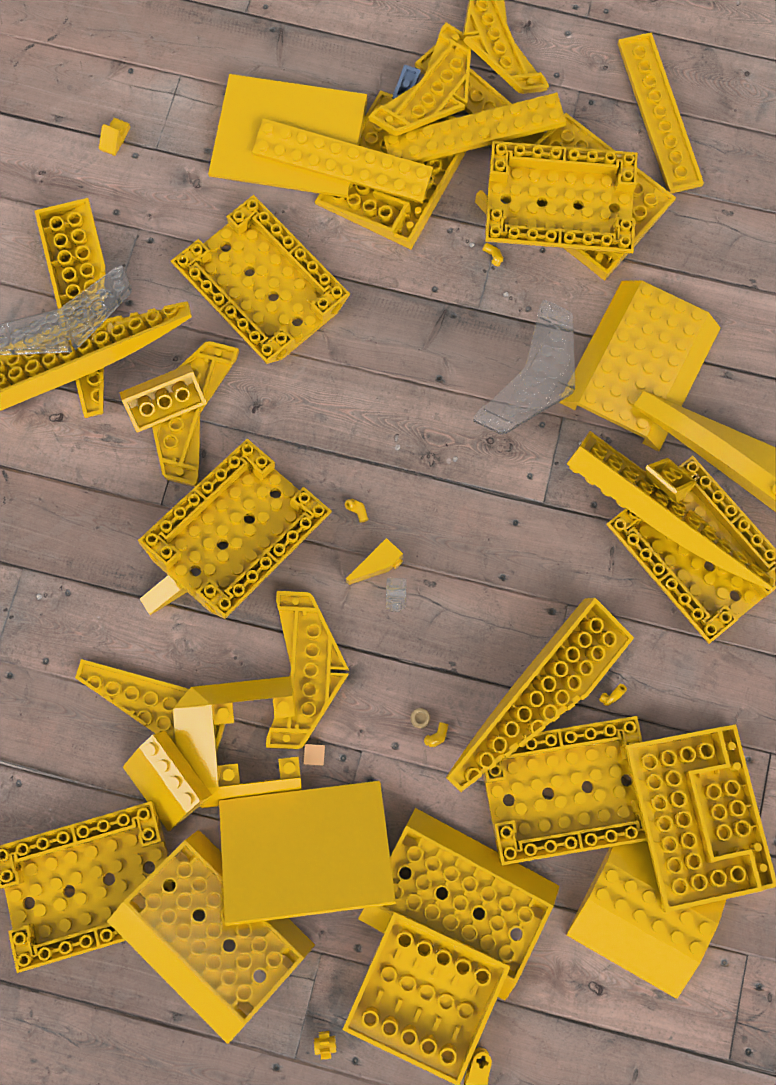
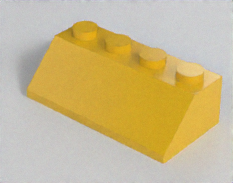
M190 364L119 392L137 433L207 404Z

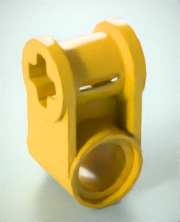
M483 1047L475 1049L465 1074L464 1085H488L492 1060L488 1051ZM483 1055L486 1061L483 1060L481 1064H479L477 1058L481 1059Z

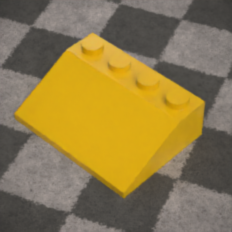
M166 731L156 733L147 739L123 766L146 801L153 802L158 817L168 832L212 796Z

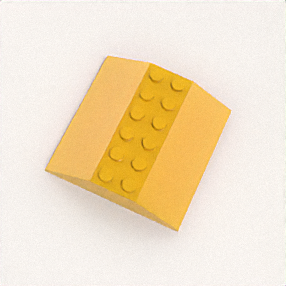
M641 841L609 847L566 935L677 999L702 961L719 925L726 899L664 912L648 842Z
M394 911L342 1030L455 1085H460L511 966Z

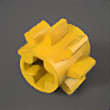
M329 1031L319 1032V1038H314L315 1055L321 1054V1060L331 1059V1053H337L335 1036H330Z

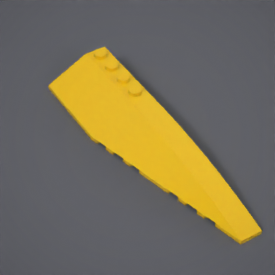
M89 198L34 210L62 327L73 329L79 324L84 323L87 326L91 325L93 321L105 319L106 266ZM101 368L75 380L84 418L103 414L104 368Z
M188 301L167 305L161 310H156L155 308L148 309V312L138 314V312L130 313L129 317L123 318L120 315L97 320L87 326L83 323L73 329H68L67 327L60 328L59 332L46 331L0 350V411L104 368L162 337L192 317Z
M643 391L633 407L776 512V447L647 391Z
M591 431L588 432L567 462L571 471L581 474L589 484L596 485L604 495L615 499L620 507L627 508L653 528L694 554L768 590L773 588V579L754 563L748 564V560L740 551L734 552L729 545L730 542L725 538L720 540L714 534L716 530L694 511H687L682 501L676 503L669 500L665 496L666 493L651 484V480L647 478L645 470Z
M596 598L583 599L496 706L454 764L446 779L460 792L482 777V774L494 768L503 758L510 756L515 749L523 746L543 731L548 724L556 721L567 710L572 709L577 702L585 699L634 637Z

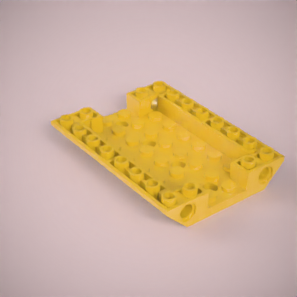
M493 141L489 169L485 242L633 254L635 218H632L633 193L637 183L638 153ZM508 198L510 203L504 204L501 202V199ZM544 201L546 206L541 207L537 202ZM580 204L582 209L577 210L573 205ZM614 206L619 211L614 213L611 212L609 208Z
M252 195L226 216L227 225L204 243L197 239L173 258L171 263L266 364L284 359L332 319L344 305L350 293L255 195ZM225 245L231 246V249L227 252L221 250ZM247 270L255 271L252 276L245 275ZM272 294L278 295V299L276 301H271L268 299L269 296ZM296 319L302 320V324L300 326H294L292 324L293 321Z
M249 439L240 444L138 540L139 544L156 565L210 613L224 619L332 513V510L305 487L299 490L274 469L275 462ZM273 491H277L281 494V496L279 498H273L271 497L270 493ZM251 516L255 521L248 524L244 521V518ZM220 542H226L228 548L221 550L217 545ZM193 568H198L201 574L192 576L190 571Z
M692 455L679 466L697 482L685 498L681 500L686 506V510L694 511L716 530L714 534L720 540L725 538L730 542L729 545L734 552L740 551L745 555L748 564L754 563L773 579V588L771 590L732 574L713 563V571H707L704 564L709 561L668 538L627 508L606 525L705 641L710 644L738 621L742 615L776 589V548ZM731 591H735L739 594L738 601H734L731 599Z
M637 716L540 732L523 746L515 749L510 756L503 758L494 768L483 774L495 843L501 865L647 841L625 745L643 742ZM623 775L630 776L631 784L629 786H624L621 783ZM585 781L592 784V790L589 793L582 790V784ZM545 788H550L553 791V797L549 800L545 799L542 795ZM506 794L513 796L514 803L512 806H506L503 803V797Z
M152 801L0 845V889L5 890L13 930L8 931L17 973L126 941L107 922L122 902L150 875L144 869L145 864L151 861L156 869L169 856L161 821ZM108 873H112L115 876V882L112 885H107L105 882V876ZM171 880L165 881L163 884L164 890L167 892L173 891L175 883ZM68 885H72L75 888V894L72 897H68L65 894V888ZM28 897H32L35 900V905L32 909H28L25 906V900Z
M415 808L390 856L396 904L363 908L358 919L384 933L394 911L510 965L511 967L498 995L499 998L505 1001L521 976L554 907L560 886L518 863L501 865L498 852ZM402 867L410 868V878L402 879L400 877L399 871ZM445 887L447 889L448 895L445 899L437 898L436 891L438 888ZM477 907L483 908L485 912L484 917L480 920L475 919L473 916V911ZM513 928L521 930L522 936L519 940L511 938L510 932Z
M197 830L185 839L122 902L107 921L227 1044L248 1023L315 946L289 918L225 925L222 852L200 830ZM168 880L175 883V889L170 892L165 891L163 888L164 882ZM196 910L204 912L205 918L203 921L197 922L193 919V913ZM226 940L234 942L235 949L232 952L224 950L223 943ZM257 970L265 973V980L261 983L256 982L253 977L254 972Z

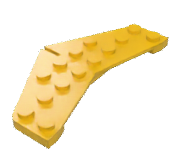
M469 0L462 38H465L463 42L518 93L526 94L547 91L549 85L546 78L541 72L537 73L512 37L507 25L505 1Z
M446 22L440 30L424 77L419 83L386 105L376 108L370 114L369 121L390 134L398 136L465 110L468 103L471 48L463 42L465 39L462 38L463 32Z
M208 341L201 345L178 368L190 364L205 401L208 403L237 360L239 348ZM206 405L152 426L161 471L165 479L192 487L198 484L200 414Z
M277 591L276 602L291 665L289 676H291L295 716L274 718L266 738V748L301 749L307 743L349 675L348 673H331V670L349 671V668L313 595L308 592Z

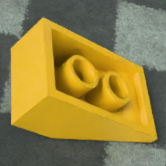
M669 458L649 464L645 468L647 478L651 480V484L666 493L665 496L676 503L683 500L697 483Z

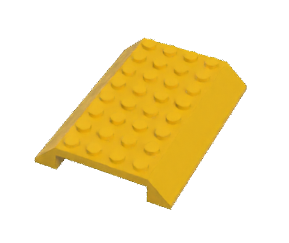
M642 280L621 281L559 403L573 410L580 406L643 437L642 444L659 452L668 432L633 407V404L643 391H647L682 407L720 330V326L709 312Z

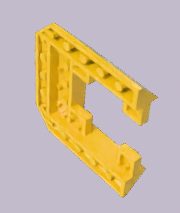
M291 676L194 686L186 692L173 708L176 747L212 795L200 805L201 808L219 806V800L302 790L299 756L278 759L280 778L243 783H240L238 763L218 765L215 725L235 723L233 702L273 698L274 718L295 716Z

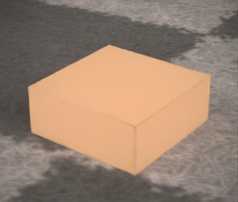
M305 744L304 765L324 766L325 745Z

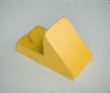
M113 118L109 126L103 124L99 150L116 156L131 128L130 124L117 118Z

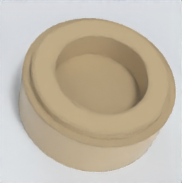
M423 708L414 710L410 717L412 725L418 729L425 728L430 722L429 712Z

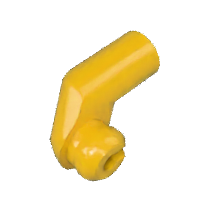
M486 242L483 251L492 255L491 263L493 265L500 266L501 262H503V255L500 249Z
M355 499L345 501V508L356 513L360 523L369 520L362 502Z
M619 684L610 695L605 692L602 693L599 701L604 706L611 705L627 691L626 686Z
M439 722L437 733L425 736V745L436 747L445 741L449 725Z

